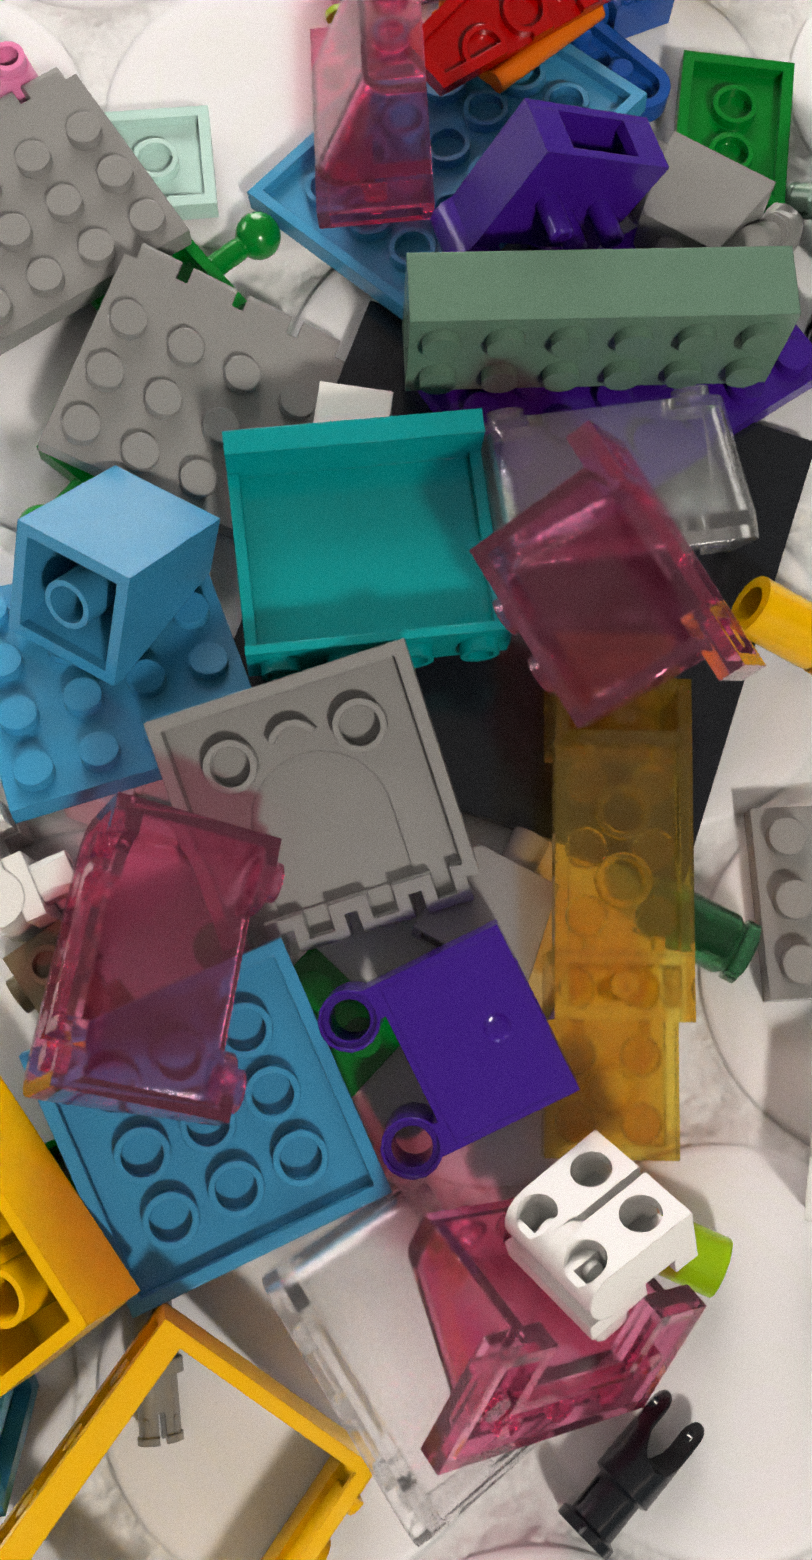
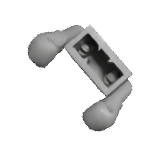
M676 131L673 132L668 143L657 140L669 169L627 215L638 226L633 242L637 249L793 246V252L795 251L804 228L802 216L797 210L786 203H773L765 211L776 184L775 181Z

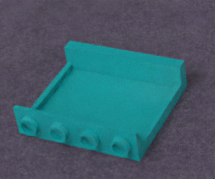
M482 408L222 431L245 640L244 648L249 676L262 675L263 680L272 681L404 637L414 668L431 664L434 661V657L460 655L463 661L478 662L492 659L498 656L500 651L507 650L515 630L514 619H506L481 454L485 435Z

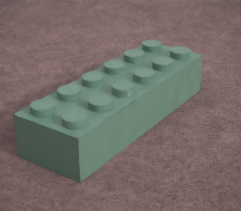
M793 246L406 253L402 321L405 391L422 390L428 394L438 395L456 389H484L491 393H504L514 388L544 387L549 391L563 392L575 387L606 386L611 390H627L636 385H667L673 389H685L696 384L724 383L731 387L743 388L758 382H765L801 316Z

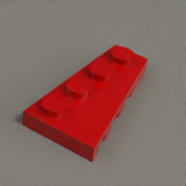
M446 0L403 42L401 53L441 97L611 0Z

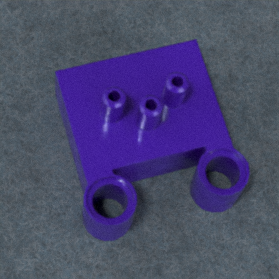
M524 98L453 196L442 202L433 211L431 225L442 252L501 251L500 243L528 245L529 250L598 249L600 245L603 248L612 249L621 244L624 239L620 223L666 173L669 166L647 117Z
M497 919L367 983L350 981L341 984L330 993L319 1010L318 1027L323 1039L334 1049L348 1053L360 1051L369 1046L376 1038L383 1024L384 1017H386L430 1106L419 1102H410L399 1106L391 1113L387 1120L381 1140L380 1151L384 1164L393 1174L402 1179L417 1180L425 1178L437 1169L442 1157L580 1090L576 1077ZM347 999L359 1001L369 1011L370 1026L358 1032L345 1030L336 1021L335 1005ZM418 1126L430 1135L432 1145L422 1153H408L397 1144L395 1134L403 1127Z

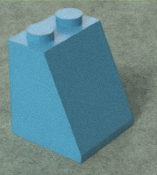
M116 465L17 519L8 629L115 687L126 677L210 573L220 518Z

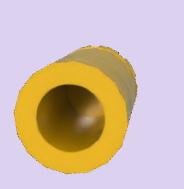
M759 576L754 578L743 588L732 606L729 616V626L732 632L787 662L803 668L804 671L812 675V602L768 577Z

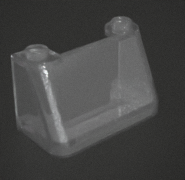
M694 385L672 391L670 393L671 399L524 416V409L520 407L503 408L487 413V423H484L485 435L481 454L500 580L522 578L523 573L542 570V564L544 572L556 571L560 567L612 560L678 552V555L691 554L699 549L701 555L730 552L757 540L759 535L756 511L723 397L709 394L707 385Z
M402 1179L391 1186L392 1193L357 1209L270 1267L262 1277V1283L280 1319L394 1513L414 1544L420 1547L444 1530L560 1425L553 1411L562 1406L564 1402L541 1365L528 1373L439 1230L437 1225L447 1219L448 1216L427 1182L414 1189L408 1179Z

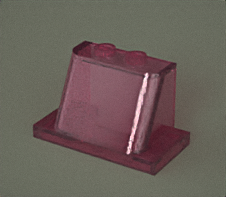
M341 0L330 27L310 29L316 212L319 229L431 219V215L435 210L421 0Z
M590 420L566 437L584 468L469 550L498 597L492 601V605L499 620L513 635L520 633L533 654L527 660L533 676L548 693L556 692L577 728H584L594 724L704 660L707 661L719 681H743L766 667V664L625 443Z
M515 1197L503 1201L473 1206L464 1205L455 1209L425 1213L409 1244L407 1255L450 1396L420 1450L438 1476L643 1408L707 1305L688 1284L665 1290L655 1278H652L646 1283L647 1295L629 1310V1318L626 1323L606 1340L597 1342L594 1339L592 1341L508 1255L505 1242L512 1236L505 1228V1216Z

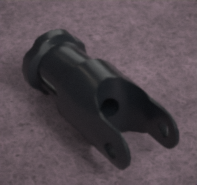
M661 1390L648 1400L640 1412L597 1462L600 1469L599 1473L573 1505L564 1502L558 1510L560 1515L605 1560H608L614 1553L611 1546L612 1541L638 1509L647 1511L703 1439L704 1427L698 1422L691 1423L680 1432L663 1453L648 1458L647 1448L652 1429L667 1412L672 1402V1395L668 1390Z

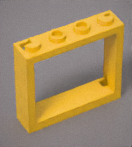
M163 1303L155 1309L1 1524L0 1560H32L31 1558L179 1349L331 1455L261 1560H326L331 1547L330 1538L345 1515H354L364 1504L360 1494L372 1478L376 1466L361 1440L171 1305Z

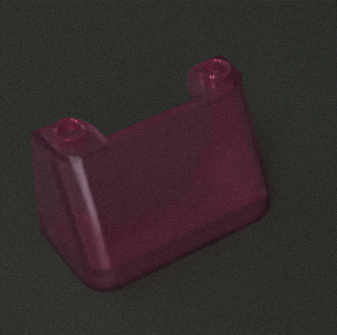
M118 791L91 820L79 847L26 1065L23 1096L58 1104L214 1126L230 1123L231 1114H235L242 1104L247 1078L245 1070L238 1069L236 1054L225 1051L249 919L259 912L265 902L272 904L277 899L283 884L284 865L278 862L282 839Z

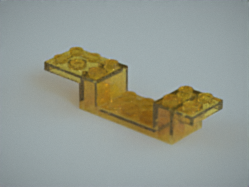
M547 633L544 639V762L552 763V950L542 954V1011L576 1077L580 1090L542 1108L541 1156L543 1158H561L596 1129L631 1160L680 1161L679 1023H696L691 679L675 678L674 636Z

